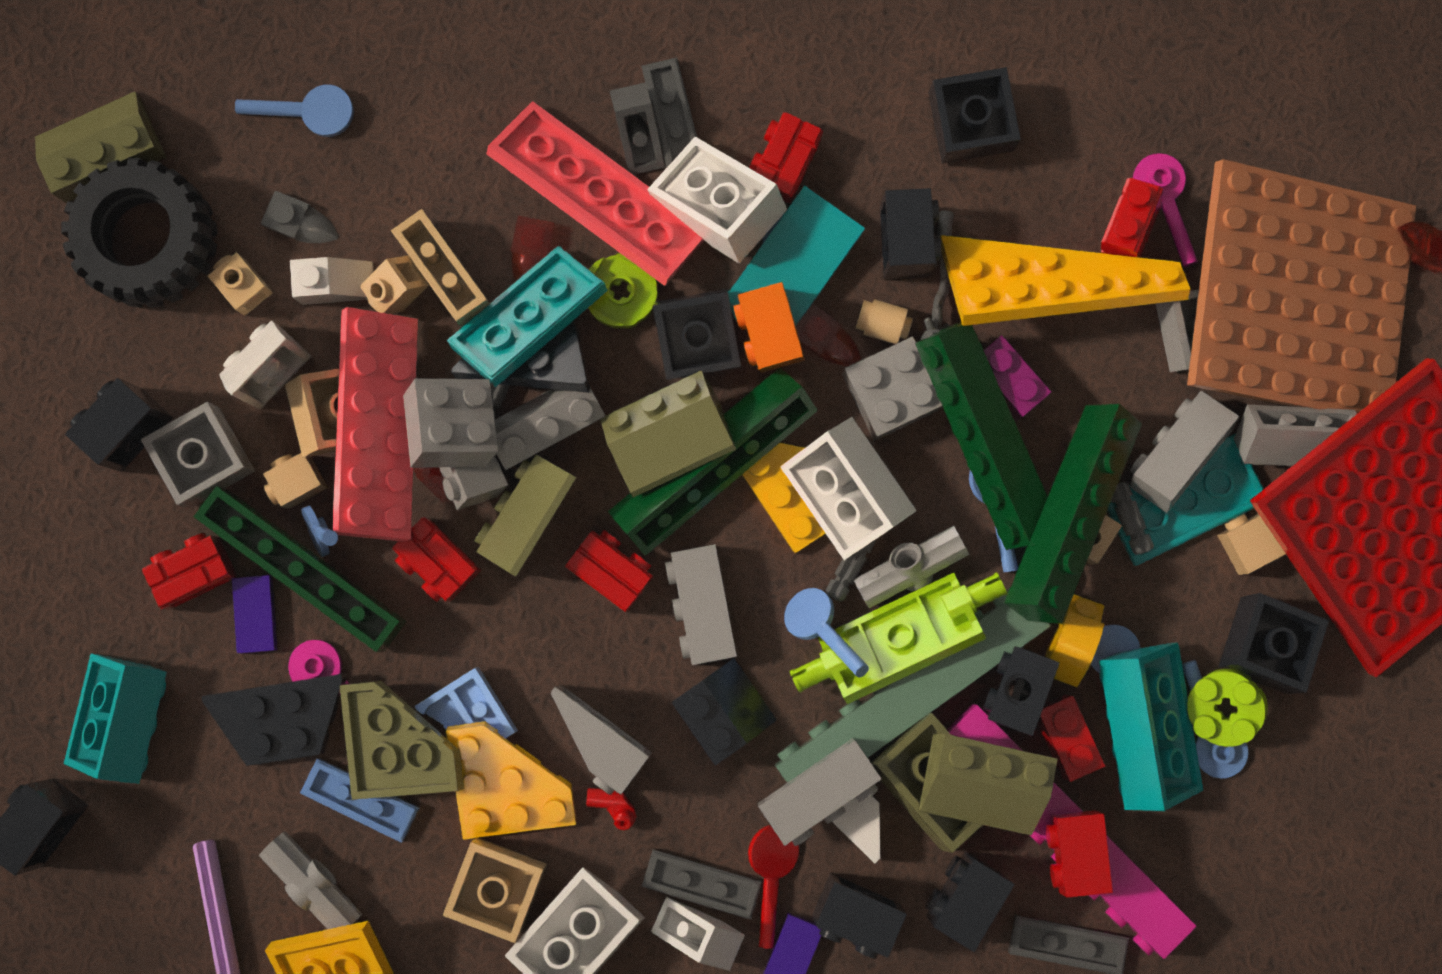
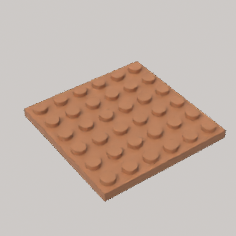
M1225 159L1215 162L1187 386L1291 407L1352 409L1358 414L1396 383L1416 205Z

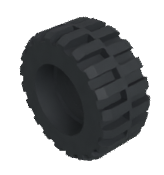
M129 158L126 166L119 160L107 163L108 170L105 172L100 171L98 168L88 174L91 179L88 184L84 186L79 183L73 192L78 196L74 203L67 201L64 212L69 215V221L61 223V234L69 238V241L63 243L65 255L73 259L71 267L76 274L84 278L85 283L96 291L119 303L123 302L128 306L141 308L143 304L150 308L162 307L164 304L163 300L165 299L174 303L183 298L181 294L183 289L187 288L193 291L199 286V282L195 279L200 272L207 275L212 266L206 261L208 255H216L217 244L212 241V236H216L218 231L216 222L210 218L213 211L209 203L202 198V194L197 188L174 169H168L164 164L153 160L147 164L141 158ZM158 203L167 210L170 218V234L162 251L152 260L141 265L126 266L116 260L112 250V234L119 218L127 210L139 204Z

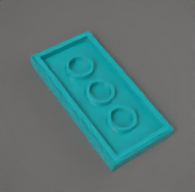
M804 186L729 291L733 319L737 321L733 306L740 304L738 294L782 282L786 290L795 326H797L863 234L865 228Z
M557 246L452 335L447 342L457 354L484 378L490 379V383L493 386L497 387L605 294L608 289L601 279L561 247Z
M1236 433L1226 438L1168 513L1130 488L1133 494L1130 498L1132 501H1136L1147 527L1144 531L1146 534H1150L1154 544V548L1150 551L1135 555L1128 542L1131 540L1130 536L1125 535L1123 527L1120 528L1118 535L1134 566L1144 563L1254 508L1250 500L1260 493L1264 487L1252 464H1244L1234 441ZM1111 501L1107 513L1111 519L1121 524L1114 509L1117 507L1116 502L1112 503Z

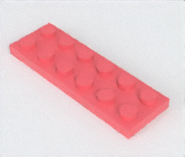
M533 101L488 145L486 154L664 286L705 241L651 196L647 190L649 186Z
M351 307L342 310L333 531L337 535L403 542L411 540L413 468L410 467L403 395L416 378L418 319Z

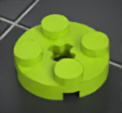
M621 253L605 259L603 257L590 267L589 271L601 279L608 289L605 294L588 307L592 316L600 323L617 329L633 328L652 313V305L654 302H657L658 297L655 278ZM622 282H626L628 284L627 291L630 293L629 297H622L620 300L614 299L615 293L610 290L613 284L620 286Z
M1226 668L1214 670L1195 684L1188 697L1187 711L1189 719L1193 724L1194 732L1200 738L1224 747L1239 746L1251 741L1264 725L1267 718L1268 704L1264 692L1244 672ZM1224 698H1229L1230 704L1237 706L1238 711L1231 713L1230 717L1223 716V712L1217 708V705L1222 704Z

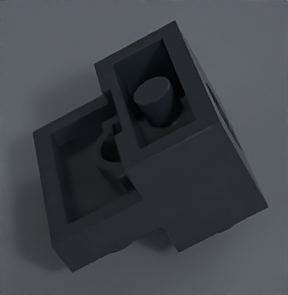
M1017 646L1013 647L1012 653L1004 651L996 672L1003 675L998 690L990 688L983 707L984 710L990 711L987 719L1033 736L1060 662ZM1014 680L1016 683L1012 694L1009 695V684Z

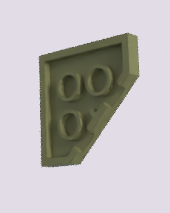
M382 681L340 685L352 800L452 792L464 789L460 750Z

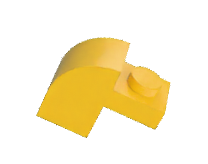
M1075 594L1073 595L1062 624L1058 625V629L1049 642L1045 654L1046 658L1060 662L1054 679L1075 687L1079 685L1094 658L1104 628V623H1101L1104 605Z

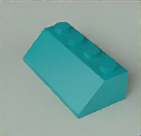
M1178 642L1118 652L1099 660V676L1104 687L1107 705L1106 716L1110 722L1113 739L1112 752L1117 763L1119 792L1123 798L1124 809L1166 811L1203 791L1193 726L1187 711L1188 697Z

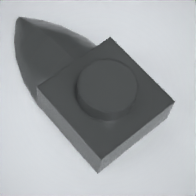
M278 191L274 192L261 221L263 227L305 243H326L337 240L339 237L335 227L321 212L305 202Z

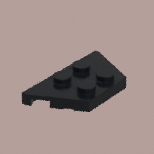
M573 320L500 384L589 393L590 384L586 377L585 360L580 348V337L575 321ZM463 358L458 361L451 371L455 379H486Z
M346 673L210 694L202 696V702L246 766L320 755L325 751L329 738L328 730L330 724L335 719L338 709L336 704L340 694V685L345 684L347 677Z

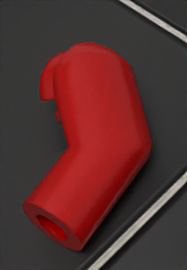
M588 788L586 807L606 808L615 821V827L619 830H628L633 826L637 817L636 810L624 793L620 795L614 790L610 795L602 789Z

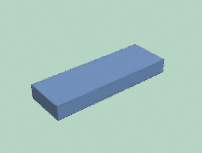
M320 758L316 759L300 794L401 843L404 842L420 809L419 806L398 796L352 800L349 772Z

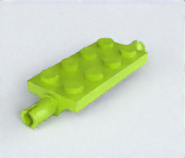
M997 572L967 588L965 585L961 586L955 574L952 573L834 629L868 665L869 670L863 677H857L820 636L818 640L823 649V652L819 653L820 657L790 670V674L800 693L828 678L832 681L835 680L844 700L849 704L985 640L986 636L974 614L978 612L976 608L1003 595L1006 596L1008 593Z

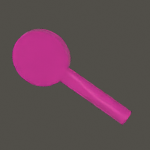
M1161 153L1149 155L1139 162L1135 168L1133 178L1163 188L1161 208L1184 267L1194 265L1198 260L1175 199L1181 194L1185 186L1186 176L1184 169L1170 155Z
M322 640L303 642L295 648L290 656L289 674L292 681L341 674V656L337 649L328 642Z

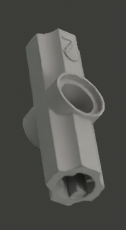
M952 526L918 545L914 543L898 545L891 552L889 561L855 578L854 582L865 603L871 608L905 589L916 591L929 585L934 573L970 554L955 527Z
M286 831L282 832L259 854L263 861L286 884L285 890L290 898L302 909L310 910L327 929L354 924L363 915L336 886L337 881L333 874L320 861L312 860Z

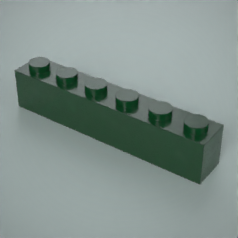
M962 322L936 332L915 343L1005 549L1009 550L1028 546L1048 497L973 325L963 326Z
M779 367L724 414L736 450L640 495L633 497L629 493L611 508L608 513L646 556L818 410L803 387Z
M1121 404L1085 406L1004 602L1027 621L1062 624L1142 425Z
M216 486L193 516L375 652H385L406 624V620L228 489Z

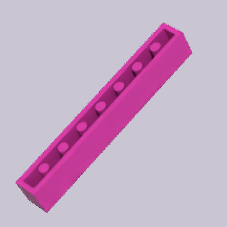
M971 704L946 729L954 736L1021 750L994 721L987 719L988 715L976 704ZM1053 782L1051 798L1033 834L1029 836L1038 845H1041L1044 841L1047 843L1046 825H1052L1051 815L1083 811ZM1107 836L1113 893L1088 896L1094 901L1100 896L1110 906L1105 913L1120 928L1127 924L1137 934L1132 940L1148 956L1155 952L1165 959L1192 932L1196 925ZM1054 852L1050 857L1056 862Z

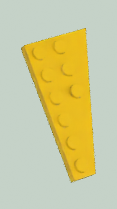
M944 235L940 237L942 256L963 326L1188 300L1190 294V286L1180 262Z

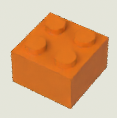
M780 282L738 294L740 304L733 307L739 328L741 330L747 329L750 341L744 342L749 364L752 366L757 365L758 369L763 373L805 361L783 283Z

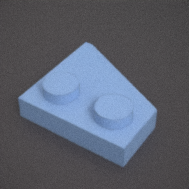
M479 667L472 669L415 706L418 712L423 715L427 714L444 725L445 729L453 725L486 721L497 729V733L505 739L518 731Z

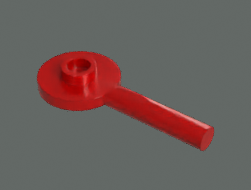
M771 825L760 829L754 835L748 850L751 867L757 874L764 877L759 947L765 949L774 948L779 878L784 877L793 869L799 855V845L794 846L791 841L784 846Z

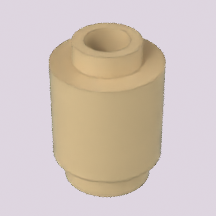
M876 299L873 302L864 300L855 329L864 331L863 335L897 344L899 338L907 339L913 318L906 316L908 312L906 308Z

